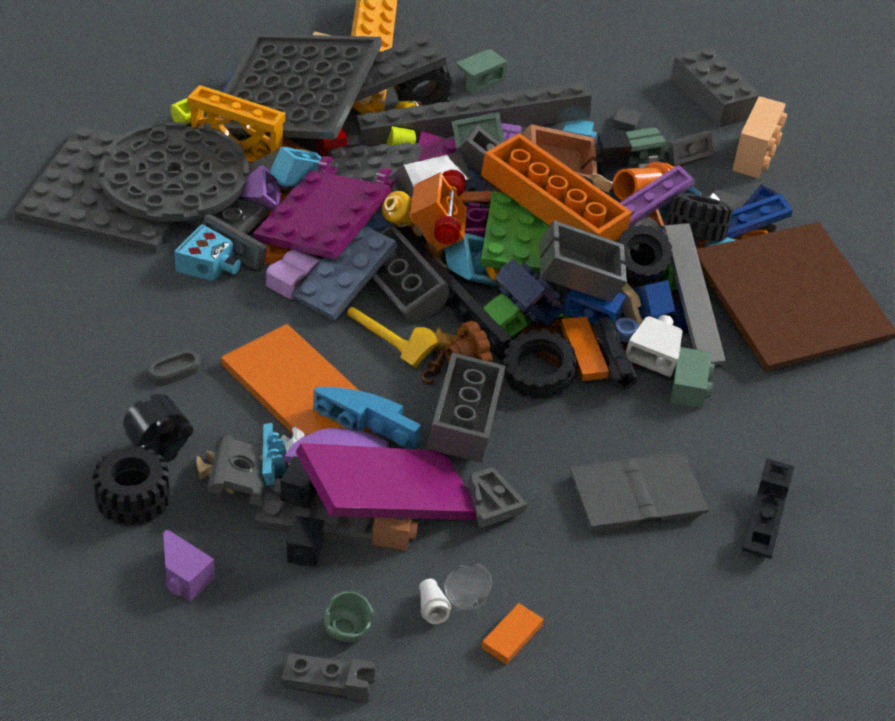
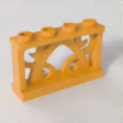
M201 85L187 97L191 112V127L199 128L204 123H210L211 128L228 135L242 147L248 163L256 161L283 147L284 112ZM203 110L205 111L207 117H203ZM231 120L240 122L243 129L252 136L239 141L225 128L224 124L229 123ZM266 132L271 133V139L265 135ZM266 144L270 147L271 151L267 150Z

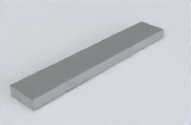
M690 224L664 226L663 233L672 245L673 257L671 258V264L693 349L711 352L710 363L714 364V366L723 365L726 359Z

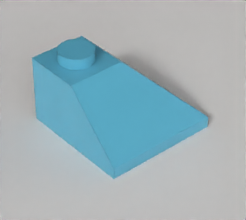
M465 233L463 240L444 248L449 270L471 281L494 286L500 285L497 280L493 281L490 278L485 266H480L484 244L483 237Z

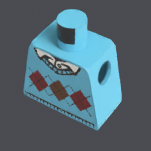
M202 224L174 251L175 271L210 281L216 280L224 270L236 274L241 265V261L233 257V243L231 240Z

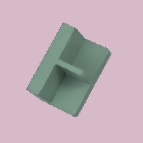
M488 49L458 61L456 67L467 75L466 91L473 94L504 81L507 61L493 50Z

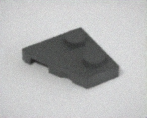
M494 467L470 475L468 484L480 528L525 513L528 504Z

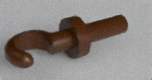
M440 350L435 360L430 361L428 364L429 370L422 373L421 379L424 383H434V379L428 380L425 377L427 375H435L436 372L441 371L442 365L440 363L446 354L444 350Z

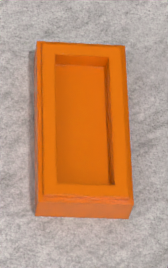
M518 603L482 641L481 648L507 665L543 626L544 619Z

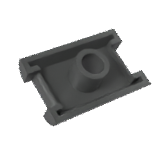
M232 435L220 437L216 443L207 491L220 494L222 487L249 494V503L262 506L265 490V480L262 475L263 445L260 444L258 447L234 440Z

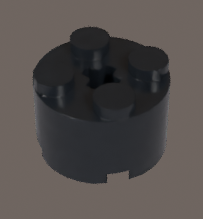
M164 394L150 395V400L144 403L141 400L138 401L125 415L123 420L125 434L135 448L140 446L144 447L146 451L151 449L155 451V455H161L165 462H170L178 456V451L185 445L188 438L193 434L194 429L169 396Z

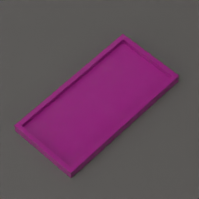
M300 443L296 450L297 456L330 516L477 519L472 496L444 453L433 450Z

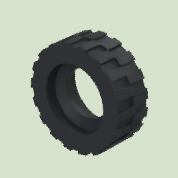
M631 226L628 230L623 231L617 241L624 244L625 262L623 264L626 266V279L629 282H635L639 285L651 284L653 281L656 282L665 274L671 263V258L673 257L672 245L669 243L667 236H664L662 231L653 228V226ZM645 244L651 247L655 254L654 261L646 266L636 264L630 256V250L634 245Z

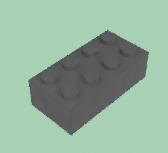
M712 47L687 52L674 58L671 79L719 127L749 118L761 94Z
M452 352L426 449L482 463L506 366Z

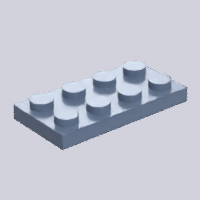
M364 226L336 259L324 257L292 294L294 299L335 321L397 248L396 241Z

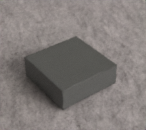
M620 107L614 118L613 126L628 131H635L641 120L642 113Z

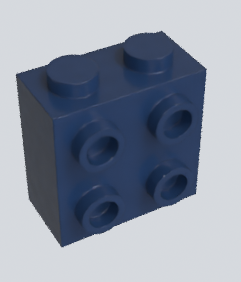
M512 258L495 276L502 284L499 289L536 324L542 321L549 327L566 309L559 302L562 297L525 262L520 265Z

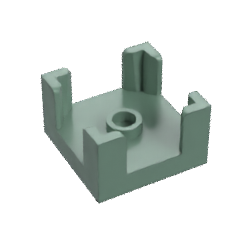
M499 112L452 121L456 148L459 147L464 138L476 125H479L498 142L503 143L505 141Z

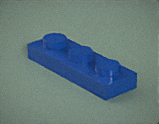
M781 193L735 209L732 213L727 237L733 238L792 217L793 209Z

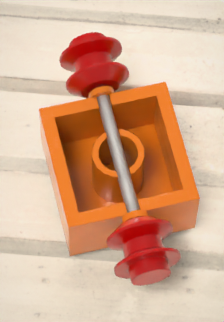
M455 169L447 170L443 174L439 172L414 184L410 218L424 232L426 240L432 243L438 251L463 240L465 235L467 208L458 197L465 190V176L462 172Z

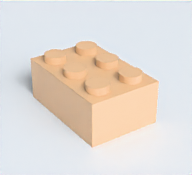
M758 97L741 132L732 171L760 178L762 171L768 170L771 158L774 157L776 147L779 146L781 141V128L784 127L787 114L784 113L785 103Z

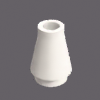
M434 579L422 581L419 585L421 615L431 624L443 623L450 616L451 604Z

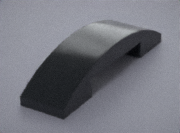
M766 459L742 551L769 559L772 558L795 466Z

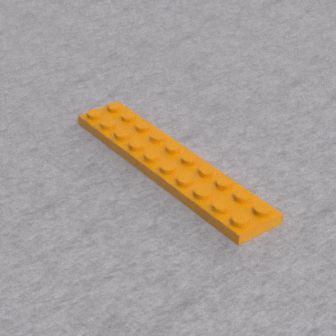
M356 0L351 36L380 37L382 46L379 52L391 48L397 0ZM387 89L354 102L352 107L361 114L384 111Z

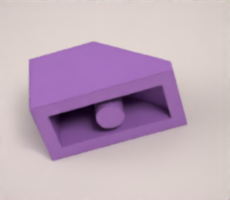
M261 165L248 175V180L241 197L245 201L266 207L268 211H274L280 204V185L276 182L277 179L269 173L270 171Z
M167 529L163 533L167 587L173 594L181 595L191 602L215 579L214 559Z

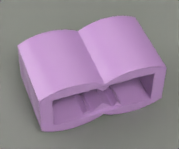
M291 250L284 255L282 260L268 267L266 271V286L292 300L294 299L292 294L322 259L310 253Z

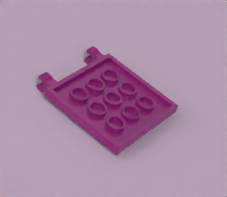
M322 157L319 161L318 170H311L307 173L301 182L254 232L256 240L336 259L383 205L385 198L392 193L390 188L396 183L395 179L388 178L392 169L381 168L374 183L335 175L337 168L329 166L333 158Z

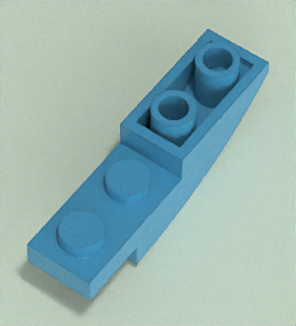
M316 387L314 389L313 410L320 415L326 416L349 429L363 431L367 427L373 432L381 434L408 449H416L420 445L421 425L403 416L402 405L358 390L337 387Z

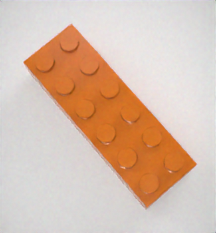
M520 133L485 152L481 176L548 225L555 220L615 242L618 241L623 231L628 230L632 215L629 209Z

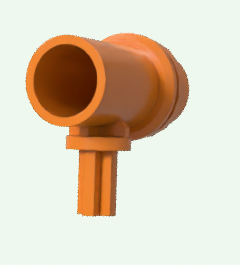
M652 162L644 168L621 169L615 174L613 179L614 193L623 201L675 168V166H671L668 163ZM659 209L648 215L661 226H665Z

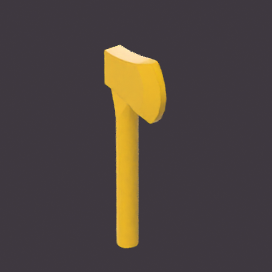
M351 307L347 311L349 317L395 346L402 354L400 358L415 368L438 345L435 333L428 328H414L410 340L407 341L358 309Z

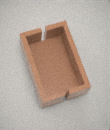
M532 124L521 134L577 174L588 178L591 177L592 173L597 174V162L592 161L596 158L595 138Z

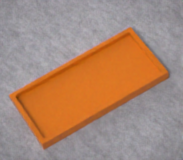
M288 324L221 357V365L292 434L294 426L303 431L305 436L328 428L349 429L313 410V392L316 387L358 389ZM365 427V429L363 430L364 432L370 434L373 432L371 429Z

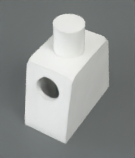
M661 315L658 319L646 317L630 338L625 352L628 360L671 377L679 358L682 330L673 326L672 318L667 315Z

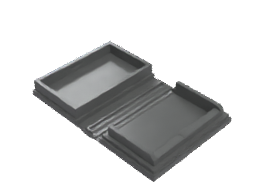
M684 452L570 467L571 479L591 533L636 527V523L639 520L660 517L662 522L694 518L709 511Z

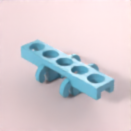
M272 423L264 424L262 475L266 485L269 486L275 484V475L283 476L287 470L286 461L283 460L286 455L283 439L279 438V434L273 432Z

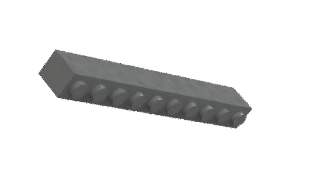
M574 82L572 84L553 85L545 88L506 92L491 96L485 95L477 98L438 102L430 105L391 109L376 113L370 112L357 115L358 139L360 145L366 147L386 144L391 127L414 130L416 144H418L421 131L442 138L454 136L452 121L497 112L500 114L501 123L522 126V128L529 127L531 124L539 126L590 118L592 95L585 82Z

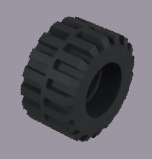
M444 65L395 85L393 88L399 102L419 101L422 105H430L438 102H449V96H452L454 92L452 89L454 88V83L447 66ZM429 81L427 84L423 86L416 87L421 82Z
M688 193L674 194L671 197L665 226L689 223L693 238L709 241L724 240L727 237L733 208L725 202L701 195Z
M127 446L123 450L118 448L112 450L111 455L105 454L102 457V461H98L95 465L96 470H93L95 502L98 511L103 513L107 520L113 518V523L119 525L121 522H125L126 526H133V523L137 522L141 525L145 524V520L149 519L152 521L156 519L157 513L162 514L165 511V506L170 501L169 472L164 458L161 455H155V451L151 449L146 451L144 447L137 446L136 449L131 448V446Z

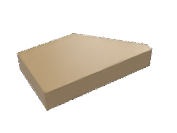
M626 282L619 291L626 295L622 313L626 318L633 319L641 325L644 320L638 310V307L641 306L639 296Z

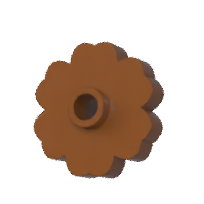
M469 321L461 324V328L457 329V340L452 341L445 349L448 362H450L452 352L493 362L489 351L490 343L485 332L480 330L477 322Z

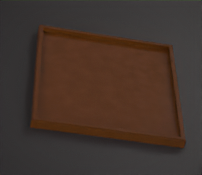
M820 222L696 249L703 275L765 371L895 338L894 326Z

